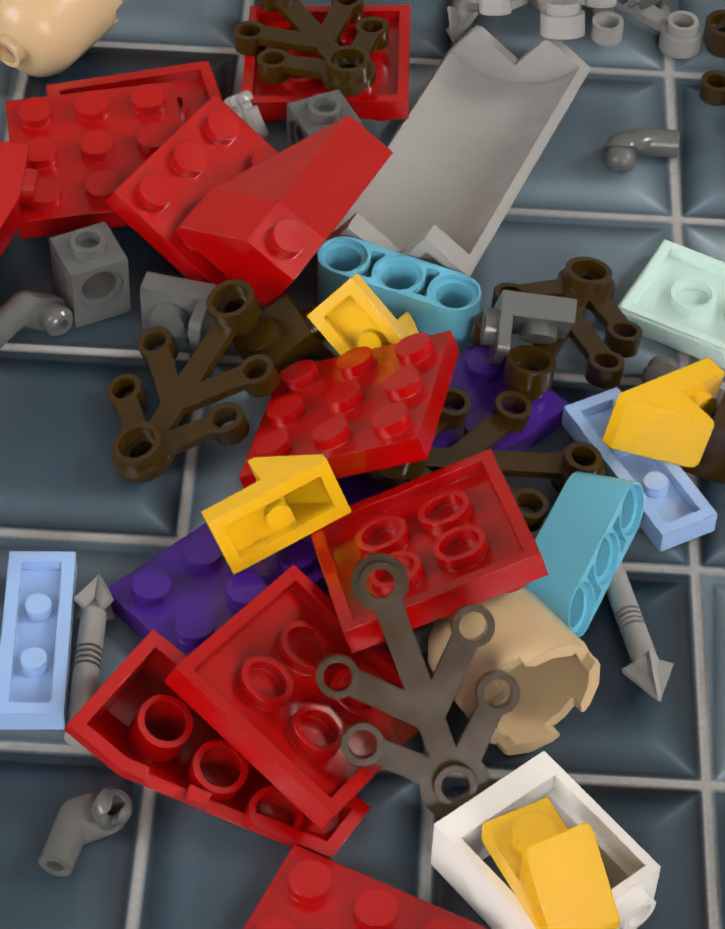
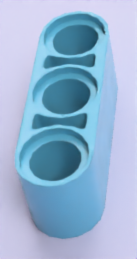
M347 236L326 240L317 252L316 298L318 305L358 273L396 319L408 311L413 317L419 333L433 335L451 330L460 352L474 345L470 336L474 317L480 313L482 296L480 285L474 278Z
M579 471L572 473L535 539L549 575L529 582L524 588L537 596L578 637L583 636L588 629L610 586L612 577L620 566L641 523L644 511V491L642 485L637 481Z

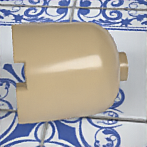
M0 0V60L10 67L35 77H50L68 69L117 24L119 20L116 18V10L123 4V0Z
M523 587L518 591L502 593L478 603L483 605L492 614L495 621V632L487 644L477 648L454 698L455 703L466 717L470 719L478 703L475 696V686L481 675L487 671L498 669L506 671L516 680L520 688L519 702L511 712L502 715L490 743L497 745L504 754L509 756L531 753L556 740L560 733L553 726L566 717L574 705L580 712H584L593 699L600 679V663L590 653L585 642L537 596ZM478 612L465 614L459 623L461 634L467 638L478 637L485 630V618ZM451 618L435 620L428 636V663L433 673L452 634L450 628ZM497 679L491 681L484 691L485 700L492 705H500L506 702L510 696V686L504 680Z

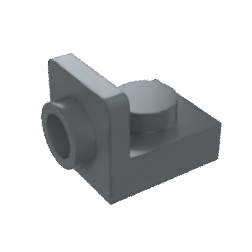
M147 271L140 286L142 330L146 331L153 327H165L171 332L172 336L189 339L190 359L214 322L207 309L206 302L208 295L217 285Z
M503 290L494 308H485L482 319L480 343L482 345H490L489 364L501 365L510 351L512 332L520 333L519 338L521 340L534 344H552L557 341V338L564 339L575 324L577 299Z

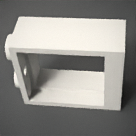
M545 751L434 823L430 864L491 929L536 928L515 894L483 861V859L490 855L481 841L483 823L545 797L549 798L568 829L588 822L594 831L620 917V924L617 929L638 928L648 919L656 906L654 897L661 866Z

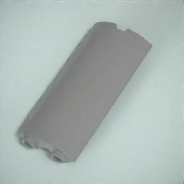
M480 25L474 26L447 51L410 108L409 119H403L386 145L393 154L327 240L341 236L357 238L471 276L591 67L561 40L548 38L540 40L518 59L484 27Z

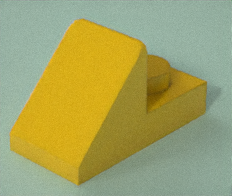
M358 273L307 315L340 356L356 347L378 348L398 343L409 335L419 333L413 317L408 311L396 319Z
M708 357L619 393L602 441L612 449L685 467H696L701 461L714 429V421L710 416L717 406V399L715 397L725 372Z
M323 454L254 457L249 459L247 462L257 482L201 511L234 575L352 512Z
M545 797L483 823L481 841L536 929L619 928L620 917L594 831L588 822L568 829L549 798Z

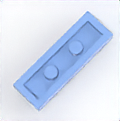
M618 387L564 406L561 424L575 442H587L600 451L605 463L604 476L637 481L642 485L644 491V511L639 526L659 552L715 530L717 512L679 465L612 449L602 441L619 393H621Z
M9 551L0 642V730H64L66 726L75 606L73 597L76 593L77 579L76 552Z

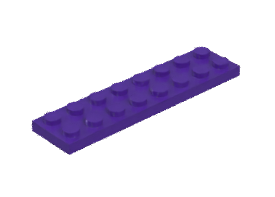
M475 344L458 355L449 387H456L464 391L471 400V407L465 424L459 429H446L433 441L431 447H452L491 415L496 397L501 392L507 391V385L503 380L506 358L501 365L489 364L490 348L478 347ZM551 389L548 390L540 399L531 401L533 408L526 428L518 433H510L491 450L527 451L562 426L563 408L569 405V403ZM444 406L445 408H447V409H449V410H456V409H454V408H452V407ZM508 409L506 410V411H508V412H510V413H512V414H517L516 412H514V411H512V410H508ZM365 473L336 479L349 506L387 491L373 485L367 479ZM204 523L109 586L108 589L114 599L111 603L113 612L136 634L144 639L154 629L184 655L188 656L293 564L324 593L328 590L311 535L300 539L234 575L207 523Z

